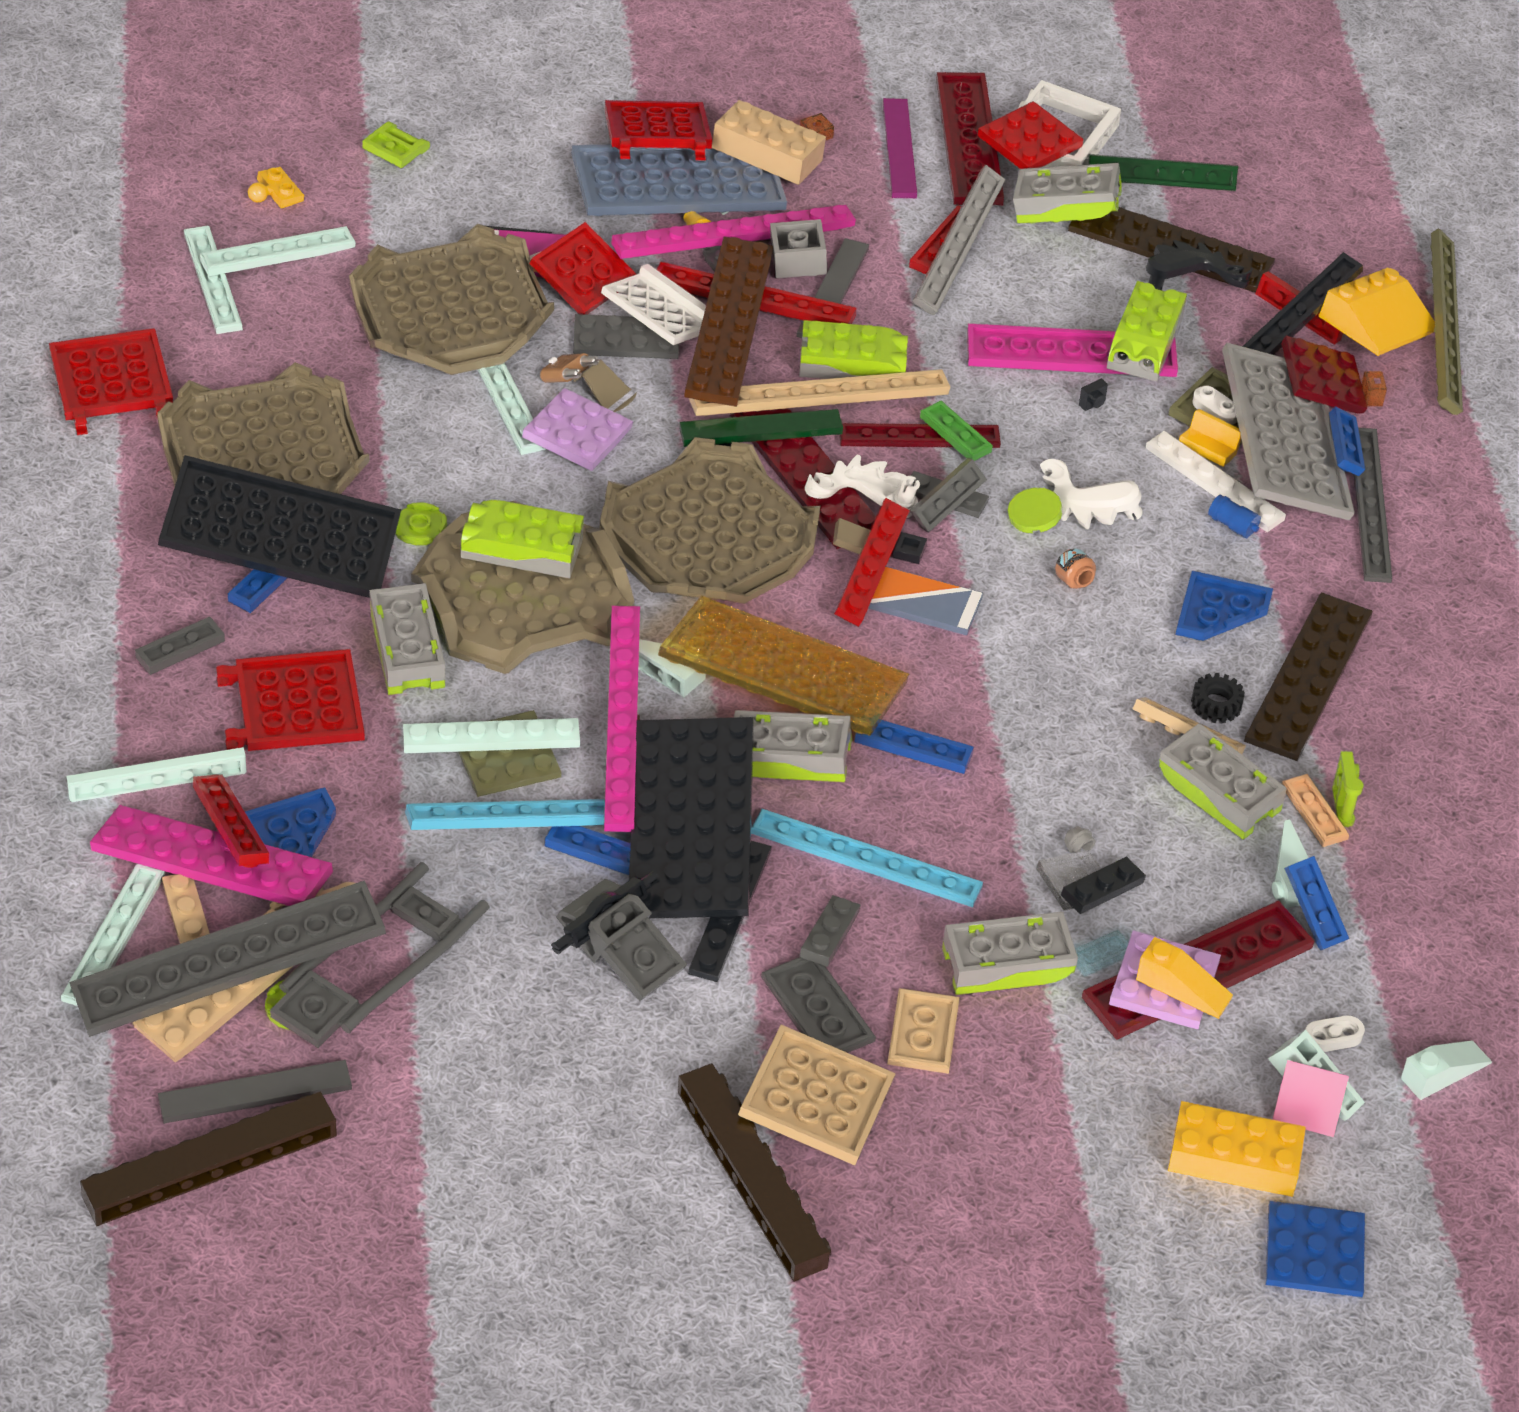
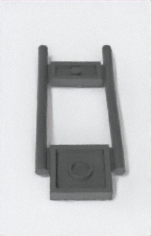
M420 862L376 904L380 916L389 909H392L394 914L431 936L438 943L362 1004H359L358 1000L312 971L335 952L303 962L279 984L280 989L287 994L270 1009L271 1018L317 1048L340 1026L346 1033L350 1034L374 1009L451 948L490 908L489 904L485 900H480L462 919H459V915L413 887L429 871L428 866Z

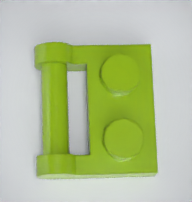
M390 121L362 140L363 149L400 168H403L418 155L425 153L430 148L429 141L423 138L418 139L398 129L397 125Z
M1341 751L1332 786L1336 816L1344 827H1351L1355 822L1354 810L1357 798L1361 795L1364 786L1363 782L1359 779V764L1354 763L1353 752Z

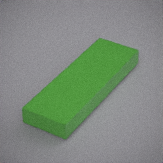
M939 401L921 410L920 418L964 457L976 461L992 452L993 445L943 401Z

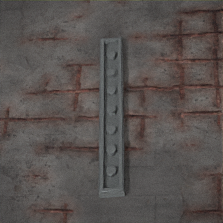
M1358 428L1365 470L1360 476L1354 474L1363 577L1364 581L1391 583L1392 570L1377 429Z

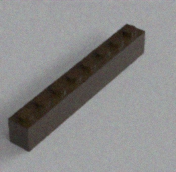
M713 1063L679 1075L678 1094L792 1281L795 1282L828 1269L831 1247L827 1239L820 1237L812 1215L810 1213L806 1214L801 1206L799 1194L795 1189L791 1190L786 1182L784 1170L781 1166H776L769 1146L766 1142L762 1143L759 1139L754 1122L738 1115L742 1104L737 1096L731 1094L724 1074H719Z
M321 1091L312 1095H305L291 1103L273 1107L269 1111L253 1117L243 1118L237 1123L214 1129L194 1139L184 1140L178 1145L167 1149L154 1151L148 1156L132 1162L122 1163L108 1171L92 1174L80 1181L82 1199L97 1227L337 1136L336 1118Z

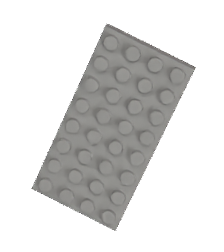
M1226 343L1222 352L1254 496L1350 521L1355 512L1345 471L1337 466L1329 418V406L1293 395L1285 358Z

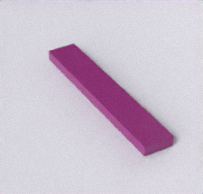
M883 98L892 198L917 199L908 99Z

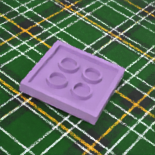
M564 388L523 429L522 437L593 471L632 428L633 421Z
M1133 930L1109 1005L1198 1030L1203 1011L1136 980L1141 956L1155 936ZM1156 937L1182 949L1212 977H1215L1221 957L1220 954Z

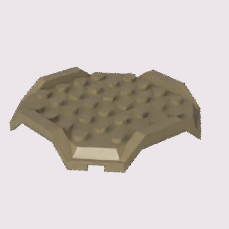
M480 224L475 225L458 242L401 254L377 244L367 255L368 261L363 266L358 265L349 275L356 310L371 348H378L390 354L428 365L450 375L505 363L531 339L554 311V302H547L533 268L529 264L531 260L526 240L508 234L506 238L496 235L494 229Z
M296 362L272 381L212 390L188 380L178 391V397L173 403L168 401L157 413L163 450L174 486L184 455L341 494L369 463V453L363 452L350 416L344 382L328 375L324 379L313 375L311 368Z
M695 437L673 464L631 485L608 480L605 503L600 518V529L605 530L624 566L649 591L714 600L721 599L745 604L794 578L812 557L820 506H801L767 475L752 444L732 442L730 447L715 445V440Z
M510 501L513 503L523 504L517 501ZM470 512L461 514L435 537L411 573V581L413 583H426L430 603L440 622L449 655L467 662L473 660L485 664V668L503 674L512 671L532 653L587 639L604 646H610L612 606H634L635 603L625 566L605 530L583 524V540L571 578L461 558L462 533L465 523L468 522Z

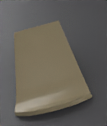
M601 359L597 365L590 366L581 374V377H584L599 405L607 409L632 390ZM581 377L575 378L573 381L576 382ZM637 392L613 412L628 406L636 397Z

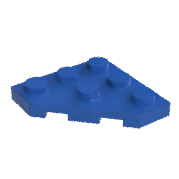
M1192 571L1175 635L1204 641L1264 617L1268 613L1273 588Z
M324 787L248 810L245 813L265 845L312 857L336 816V807Z

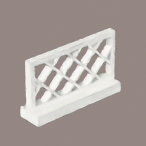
M649 264L641 266L640 272L637 275L602 287L601 293L672 345L699 336L706 305ZM631 294H632V295H637V296H643V297H645V298L631 296ZM649 307H650V308L661 309V310H663V311L649 309ZM667 320H668V321H673V322H679V323H681V324H676V323L667 322ZM670 331L680 332V333L675 335V334H673V333L670 332Z

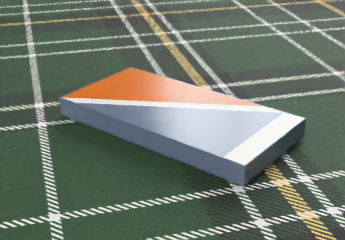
M886 566L868 609L967 636L982 601L983 592Z

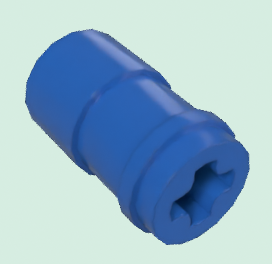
M1220 494L1210 505L1208 515L1213 520L1223 523L1230 530L1247 539L1254 532H1258L1261 516L1244 506L1236 504L1229 497Z

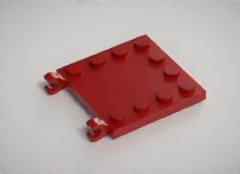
M605 100V115L611 146L619 149L620 159H630L631 147L691 148V150L695 151V160L706 161L705 149H712V136L703 102Z
M155 328L49 343L65 419H74L77 435L88 434L86 426L87 417L155 408L157 416V413L168 401L173 403V395Z
M351 649L236 659L235 666L220 665L216 667L218 687L231 686L238 682L244 729L229 728L225 730L226 750L242 748L244 745H247L248 751L365 740Z

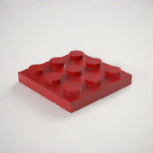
M1034 101L978 129V137L1020 169L1041 168L1083 146L1082 137Z
M586 222L532 257L529 263L581 315L589 314L609 300V298L601 293L603 286L637 275Z

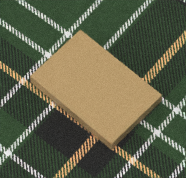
M899 988L887 1065L949 1074L960 997Z

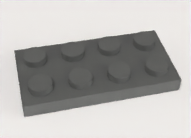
M575 314L573 354L585 353L588 356L661 359L679 358V344L672 345L635 317ZM667 320V322L679 324V322H673V321H668V320ZM670 331L675 335L679 334V332Z

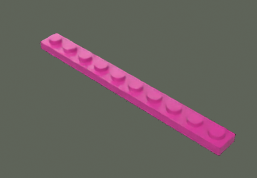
M835 205L686 226H673L663 229H650L648 231L628 232L612 235L611 244L619 258L624 259L721 246L723 237H737L747 241L771 239L770 223L821 219L823 232L855 226L856 219L847 205Z
M612 606L604 817V831L631 832V829H634L640 606Z

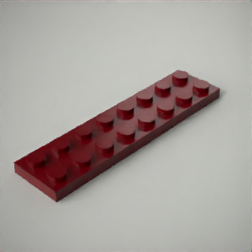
M937 72L936 83L953 205H963L979 172L985 165L1001 176L997 151L978 137V129L992 122L985 73ZM1003 186L1001 187L993 205H1003Z
M789 408L730 413V416L733 418L792 412ZM812 437L752 441L753 445L802 506H820L818 527L832 544L835 523L839 518L866 529H871L876 516L854 488L845 487L839 489L831 497L821 499L813 498L806 493L804 487L810 474L812 478H814L815 473L831 475L835 468L833 462ZM833 544V546H834L836 549L841 548V547L836 546V545Z
M1278 900L1193 939L1184 945L1221 955L1214 978L1227 989L1312 949L1314 940ZM1118 974L1083 990L1082 999L1116 1040L1161 1020L1109 1005Z

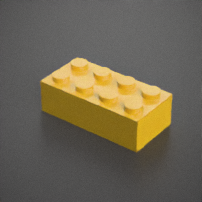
M1181 1101L1168 1171L1293 1197L1299 1176L1306 1126Z

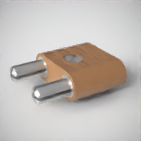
M585 353L563 354L558 358L552 357L549 359L550 364L541 370L540 376L545 383L569 382L574 378L581 377L582 372L589 366L597 365L599 359L597 356H588Z

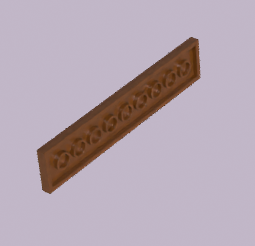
M723 237L685 387V398L737 407L772 260L773 245L764 242L741 240L737 237Z

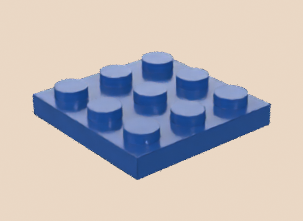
M1269 1201L1266 1285L1363 1297L1365 1213Z

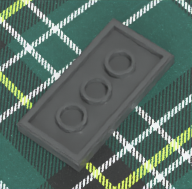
M799 957L761 973V978L800 1033L847 1053L875 1042L876 1036L826 966Z

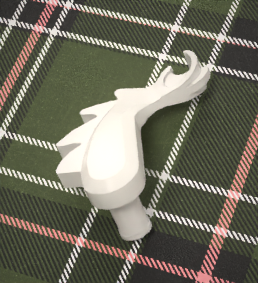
M856 455L848 466L842 461H838L831 475L815 473L814 478H812L810 474L804 487L809 496L819 499L831 497L839 489L851 487L859 490L880 506L884 499L888 498L910 510L918 503L915 494L920 486V482L917 480L913 487V483L916 480L913 476H906L898 472L884 473L887 466L886 461H876L861 466V456ZM910 511L908 513L907 518L912 516V513Z
M1048 459L1040 464L1044 475L1051 474L1048 477L1043 476L1045 483L1055 487L1053 492L1060 498L1062 521H1066L1069 515L1074 513L1078 523L1085 529H1089L1093 516L1102 524L1112 525L1118 512L1124 511L1128 519L1134 520L1132 513L1135 514L1137 519L1143 514L1139 506L1142 495L1138 485L1133 481L1123 480L1077 488L1073 486L1068 467L1063 461Z

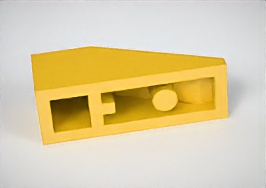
M1154 937L1141 956L1136 978L1139 982L1218 1019L1232 1000V993L1187 953L1176 946Z

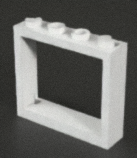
M1043 80L1039 82L1034 90H1030L1028 98L1025 101H1021L1018 107L1020 108L1034 101L1039 106L1045 104L1098 123L1075 156L1067 154L1043 167L1088 165L1089 154H1098L1118 128L1121 108Z

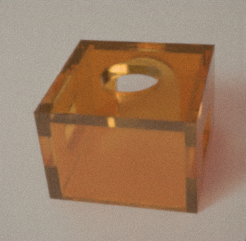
M822 113L800 120V126L826 136V140L833 138L834 125Z
M1364 371L1361 384L1367 407L1383 406L1387 391L1383 372ZM1374 378H1380L1381 384H1375Z

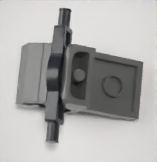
M651 871L642 879L633 877L622 886L604 879L563 908L556 916L564 927L565 935L551 944L553 951L556 954H560L569 946L581 947L594 964L604 958L639 1001L646 998L687 966V963L649 919L652 913L642 902L648 897L646 890L660 881L658 874L654 871Z

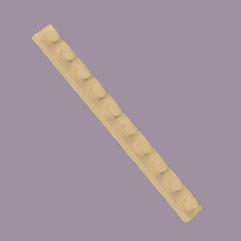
M940 369L742 386L737 407L690 398L689 400L696 416L948 395L950 385L943 370Z

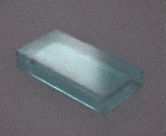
M1116 930L1075 948L1078 956L1076 967L1086 977L1123 960L1129 942L1119 930Z

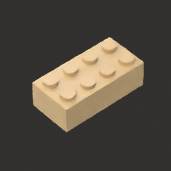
M738 100L715 123L712 148L799 185L822 162L826 136L795 124L793 121L776 116L769 111L755 107L748 102Z

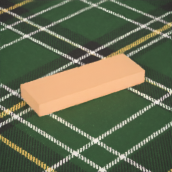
M1308 774L1282 781L1281 784L1287 788V796L1322 847L1348 840V832Z

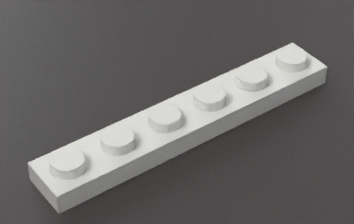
M1161 432L1146 443L1147 450L1215 497L1220 494L1227 496L1236 504L1244 506L1260 515L1259 527L1264 531L1269 532L1285 520L1286 514L1266 500L1254 496L1253 491L1167 432Z

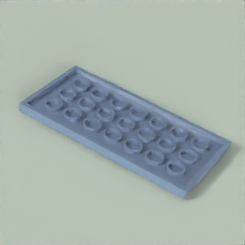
M611 144L572 145L571 154L587 216L676 214L690 211L696 213L786 210L787 207L786 196L779 176L713 148L705 149L706 161L695 160V151L691 150V148L631 147L630 159H620L619 149L612 147Z

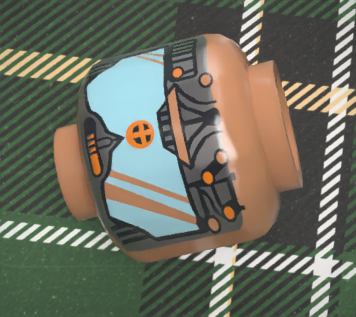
M1073 548L1059 556L1055 571L1057 576L1070 588L1078 589L1092 583L1096 573V565L1082 550Z

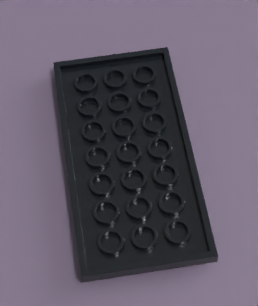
M184 455L159 536L158 545L370 598L369 590L382 588L401 509Z
M753 717L637 720L634 829H631L629 880L633 877L642 879L651 871L658 874L660 881L646 890L648 897L642 901L652 913L649 919L749 916L754 743Z

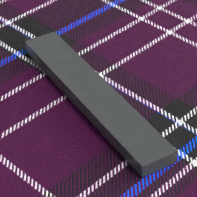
M845 238L814 298L841 304L869 250V244ZM803 320L797 330L796 337L802 338Z
M346 1060L162 1092L158 1093V1100L163 1124L298 1100L305 1095H312L320 1091L323 1095L352 1090V1083Z

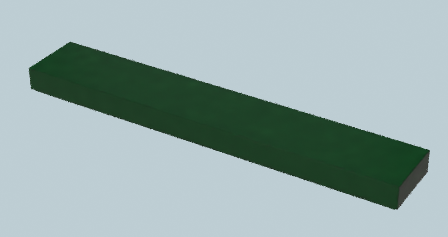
M1089 154L1088 165L1119 163L1121 182L1236 191L1238 165Z
M838 409L680 422L679 426L684 447H687L695 437L713 439L715 444H728L732 442L740 443L843 434V425Z

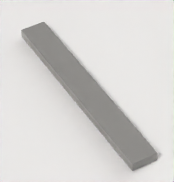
M987 165L979 172L912 301L928 314L935 315L940 308L1006 180Z

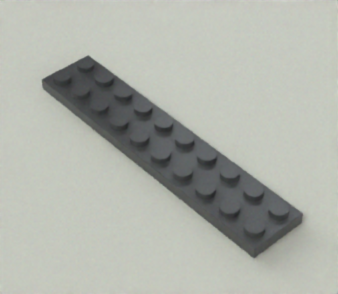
M364 880L69 983L87 1033L91 1037L386 934V930Z

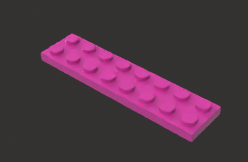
M968 323V366L1126 374L1107 369L1108 357L1116 331ZM1175 338L1160 376L1177 377L1178 364Z
M123 805L117 807L90 841L91 851L173 874H180L187 878L287 906L314 898L333 873L332 863L268 845L265 846L269 851V864H259L253 868L239 866L218 831Z

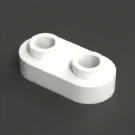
M1202 386L1194 391L1192 403L1196 409H1201L1231 425L1237 422L1234 403L1228 397L1211 386Z
M1340 1016L1313 1021L1307 1025L1305 1030H1307L1324 1052L1359 1045L1363 1039L1365 1028L1363 1023L1356 1017ZM1344 1032H1348V1033H1350V1034H1352V1035L1346 1036V1035H1344L1343 1033H1344Z

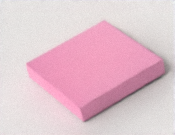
M1287 1060L1272 1120L1306 1126L1305 1130L1334 1137L1349 1076Z

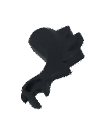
M1173 240L1172 246L1156 245L1154 255L1148 259L1146 271L1150 274L1148 283L1161 291L1165 279L1199 270L1213 271L1219 274L1227 283L1238 288H1246L1250 282L1253 270L1251 268L1248 272L1242 273L1244 267L1227 264L1221 252L1217 251L1212 254L1203 243L1199 242L1197 248H1194L1177 240Z

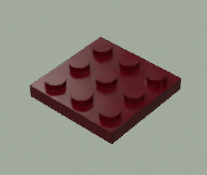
M1286 335L1281 344L1294 396L1331 407L1336 406L1352 413H1364L1367 410L1354 355Z

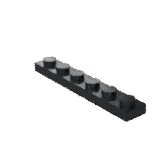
M1344 252L1340 254L1242 347L1274 355L1282 348L1281 342L1286 335L1294 337L1321 311L1328 290L1353 281L1363 272V265Z
M751 841L749 905L772 848L770 845ZM745 916L710 917L689 967V975L718 982Z

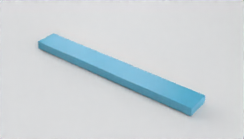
M605 799L406 804L405 814L411 830L604 825Z
M761 809L751 828V834L970 907L974 906L983 887L982 881L765 809Z

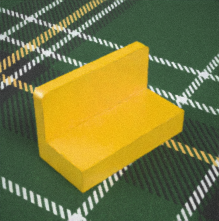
M1197 409L1194 412L1190 428L1180 435L1179 441L1200 456L1224 467L1236 456L1241 435L1239 428L1201 409Z

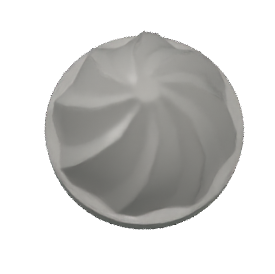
M1076 826L1068 830L1065 835L1064 841L1070 853L1074 852L1079 857L1083 855L1080 851L1081 848L1088 852L1095 845V839L1092 837V832L1089 829Z

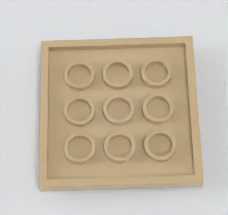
M780 1025L738 1115L852 1165H856L896 1073L784 1025Z

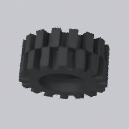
M1210 673L1205 674V679L1201 676L1198 682H1195L1191 699L1192 709H1196L1195 713L1198 716L1203 714L1202 719L1207 721L1208 717L1212 718L1211 723H1216L1217 719H1220L1221 724L1226 723L1227 718L1231 722L1235 716L1238 717L1242 710L1245 692L1242 690L1243 686L1241 683L1237 685L1235 678L1230 681L1228 680L1229 675L1224 674L1222 678L1220 673H1215L1214 677ZM1213 694L1221 695L1225 697L1227 701H1214L1210 699L1208 696Z

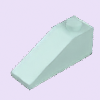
M639 639L638 669L682 697L688 695L706 679L707 661L703 660L699 655L683 647Z
M1291 820L1284 821L1275 881L1272 883L1274 898L1280 899L1285 908L1300 906L1284 868L1308 858Z
M1307 1030L1286 1041L1268 1058L1282 1077L1284 1076L1287 1060L1341 1074ZM1348 1081L1339 1117L1344 1121L1349 1119L1365 1103Z
M1473 1040L1433 1045L1407 1058L1401 1080L1422 1100L1491 1064L1492 1061Z

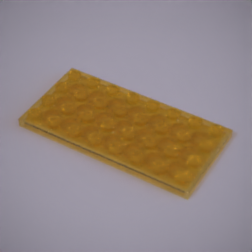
M701 596L665 639L658 653V656L666 658L672 663L690 667L698 673L719 678L725 683L740 686L751 693L761 694L773 699L777 703L798 708L807 714L850 716L851 729L856 733L869 736L872 735L907 684L909 673L704 596Z

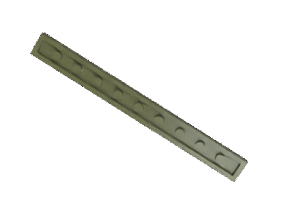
M1438 228L1431 233L1430 245L1434 293L1432 297L1434 300L1433 314L1435 317L1437 401L1442 409H1447L1452 415H1458L1463 412L1455 246L1454 242Z

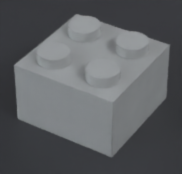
M821 219L770 223L771 245H773L772 257L776 278L827 274L826 245Z

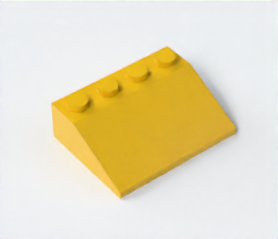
M1388 267L1328 290L1319 314L1320 318L1377 356L1428 336L1434 332L1435 321L1408 280L1400 276L1399 272L1395 269Z

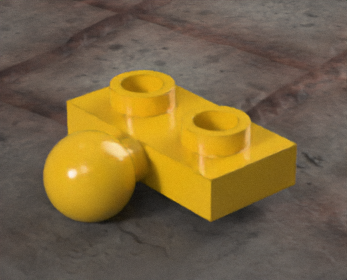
M281 167L258 171V182L250 185L248 189L249 198L256 203L265 201L268 195L273 198L280 208L304 201V194Z

